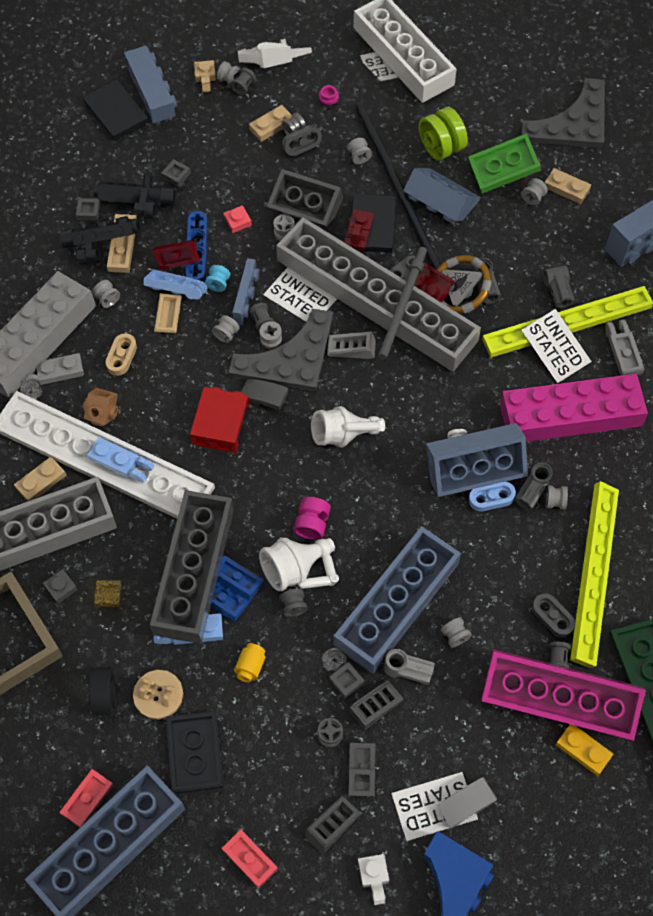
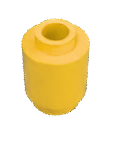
M248 643L242 649L234 668V672L239 680L248 683L251 680H257L266 658L264 648L257 644Z

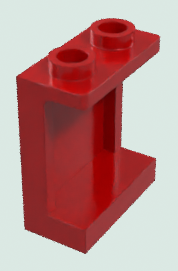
M204 387L190 432L192 445L237 453L239 446L238 436L245 411L249 408L248 395L239 391L228 392L217 387Z

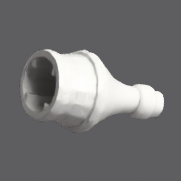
M337 406L328 411L318 410L313 414L311 421L312 437L317 445L323 446L332 444L343 448L357 435L362 433L373 435L385 431V421L383 418L377 416H370L368 419L360 418L342 406Z
M280 537L271 547H263L259 552L262 570L271 586L277 591H284L288 586L298 585L301 589L328 585L334 586L339 580L330 555L335 550V545L330 538H321L315 541L314 544H301L288 538ZM322 558L326 576L307 578L313 563L317 559Z

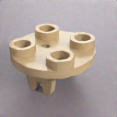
M154 670L147 672L138 680L134 687L133 699L137 710L149 719H166V717L173 716L180 707L183 699V689L181 682L174 674L165 670Z

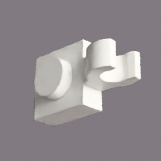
M384 854L358 859L363 888L371 886L374 905L384 904L385 895L382 884L389 883Z

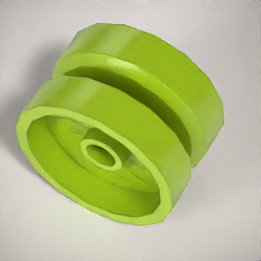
M444 107L438 110L435 115L430 114L419 121V133L423 145L435 160L441 161L452 153H457L467 147L468 137L464 123L458 113L451 107Z

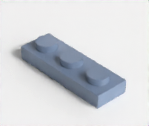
M247 258L235 301L233 319L238 325H243L244 318L249 316V299L253 300L255 292L253 284L259 278V269L256 268L255 259Z

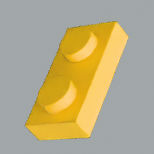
M572 724L568 726L556 743V746L597 776H599L613 756L612 752Z

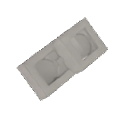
M482 777L439 803L437 807L449 827L454 828L498 799L485 778Z

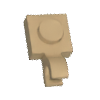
M214 60L194 62L196 82H202L203 92H211L210 81H216Z

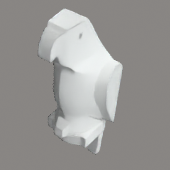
M282 39L280 43L264 42L252 49L239 50L238 57L239 62L255 63L261 68H267L292 62V58L312 53L311 47L291 49L290 46L286 45V40Z

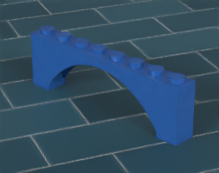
M437 831L423 856V860L429 863L435 877L440 898L441 916H466L469 910L474 913L482 899L477 896L481 887L487 889L494 877V874L490 872L493 864Z

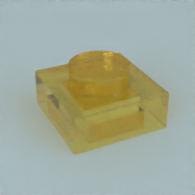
M97 580L95 606L120 607L122 582L116 580Z

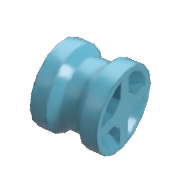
M213 265L210 267V276L206 278L205 284L213 291L223 292L227 286L226 281L229 280L231 274L225 267Z

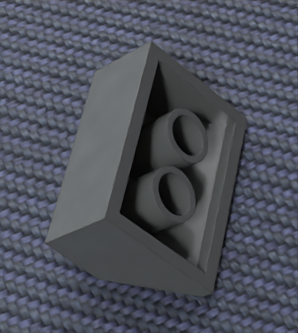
M281 169L266 207L299 219L303 217L311 223L327 227L336 217L343 195L341 187Z

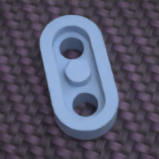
M509 482L475 488L470 492L469 504L476 511H487L512 504L516 491ZM499 494H505L507 497L501 498ZM481 498L484 500V502L479 503L477 502V499Z

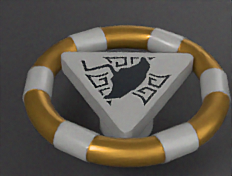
M470 255L455 256L446 260L437 268L438 271L455 281V284H452L449 288V295L453 306L445 301L442 302V304L455 312L464 314L475 310L488 296L492 283L491 274L487 265L477 257ZM460 263H469L481 272L447 269ZM483 277L479 295L473 301L458 306L463 299L471 296L473 288Z

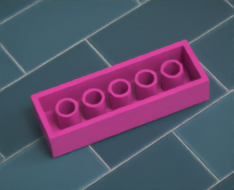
M637 374L508 390L502 392L500 401L504 425L517 423L526 437V442L643 426L648 415Z
M493 649L483 689L482 701L634 740L646 690L641 686Z

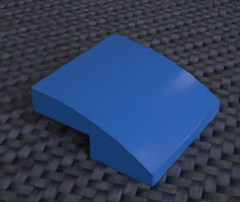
M224 555L219 569L211 608L235 622L254 598L264 579Z

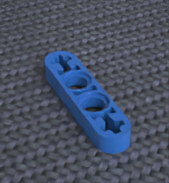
M194 211L188 216L187 241L195 236L203 238L202 241L196 243L198 246L197 253L201 254L202 258L198 263L186 265V277L204 282L206 279L208 223L205 213ZM196 220H200L199 228H196ZM194 268H198L197 277H193Z

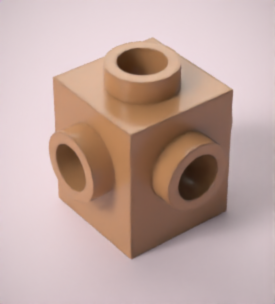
M99 388L89 392L83 404V411H85L84 419L91 421L92 424L97 426L106 425L115 419L118 413V406H116L118 394Z

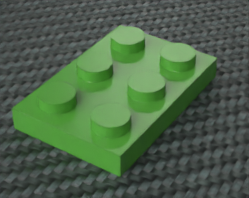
M527 134L468 157L481 193L541 171L540 164Z

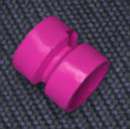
M304 497L301 499L298 510L300 515L296 517L293 532L309 540L323 538L326 528L325 522L328 520L331 509L330 504L315 497Z

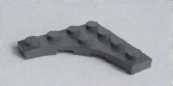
M585 78L583 90L571 107L547 119L523 121L521 136L527 134L531 143L603 148L605 80Z
M312 308L310 316L300 332L290 341L276 349L258 354L233 353L228 372L229 377L244 380H262L281 386L316 392L332 325L333 312Z

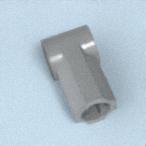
M393 649L388 652L383 669L390 677H403L429 685L435 663L406 655L400 649ZM396 659L400 661L402 666L395 668L389 661Z

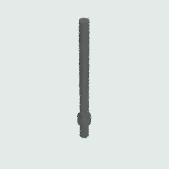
M419 247L415 259L411 261L409 276L378 355L381 359H387L418 274H421L423 270V261L427 253V249L424 247Z

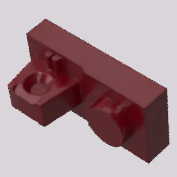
M353 210L344 241L345 244L357 251L365 252L374 220V213Z
M192 240L158 246L152 250L160 270L198 263L200 260L197 253L198 246Z

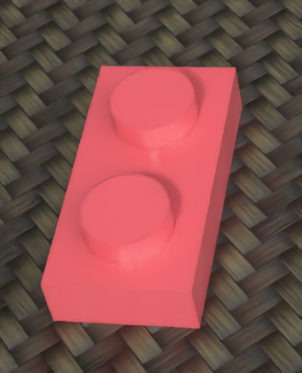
M91 769L60 811L61 815L78 827L83 826L114 786L113 783Z
M241 829L222 847L223 852L258 888L278 870V867Z

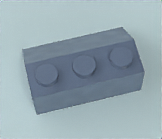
M414 168L403 190L409 194L408 197L411 200L425 203V207L428 210L442 213L443 218L452 223L454 221H463L481 198L431 168Z

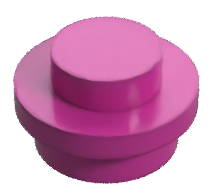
M324 86L319 92V100L325 105H332L339 99L338 91L333 86Z

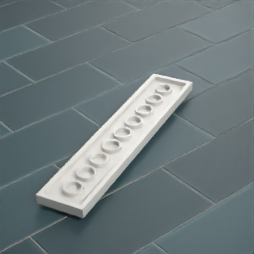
M18 391L15 392L0 414L1 435L47 457H52L54 460L91 478L99 477L101 483L176 519L178 518L185 490L211 494L215 488L213 483ZM98 437L154 464L152 471L137 465L134 468L145 474L147 477L146 481L141 483L130 477L126 478L90 461L87 458V454Z

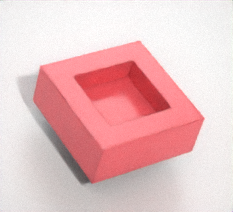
M243 205L224 212V219L232 233L252 226L251 219Z

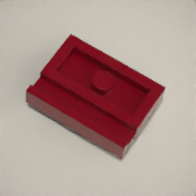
M424 263L421 274H418L414 286L442 303L450 291L449 288L452 284H455V281Z

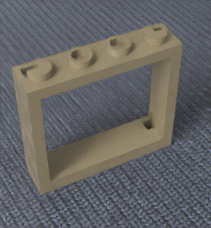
M12 572L0 578V595L9 589L12 591L46 648L0 676V695L63 657Z

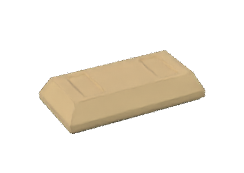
M160 294L154 332L172 334L177 332L182 295Z

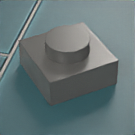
M175 159L161 172L163 179L177 187L191 174L189 167Z
M78 198L77 221H98L100 200Z
M63 569L43 582L44 587L57 604L78 590Z
M349 662L329 677L330 682L344 698H347L364 684V679Z

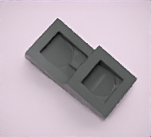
M247 379L241 392L248 395L249 403L257 406L263 404L280 411L288 394V388L267 381Z
M350 743L349 796H375V743Z

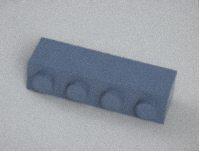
M147 45L124 52L126 66L152 122L156 123L176 116V99L174 95L170 96L168 82L162 79L164 78L161 67L156 66L157 61L154 53L149 52Z

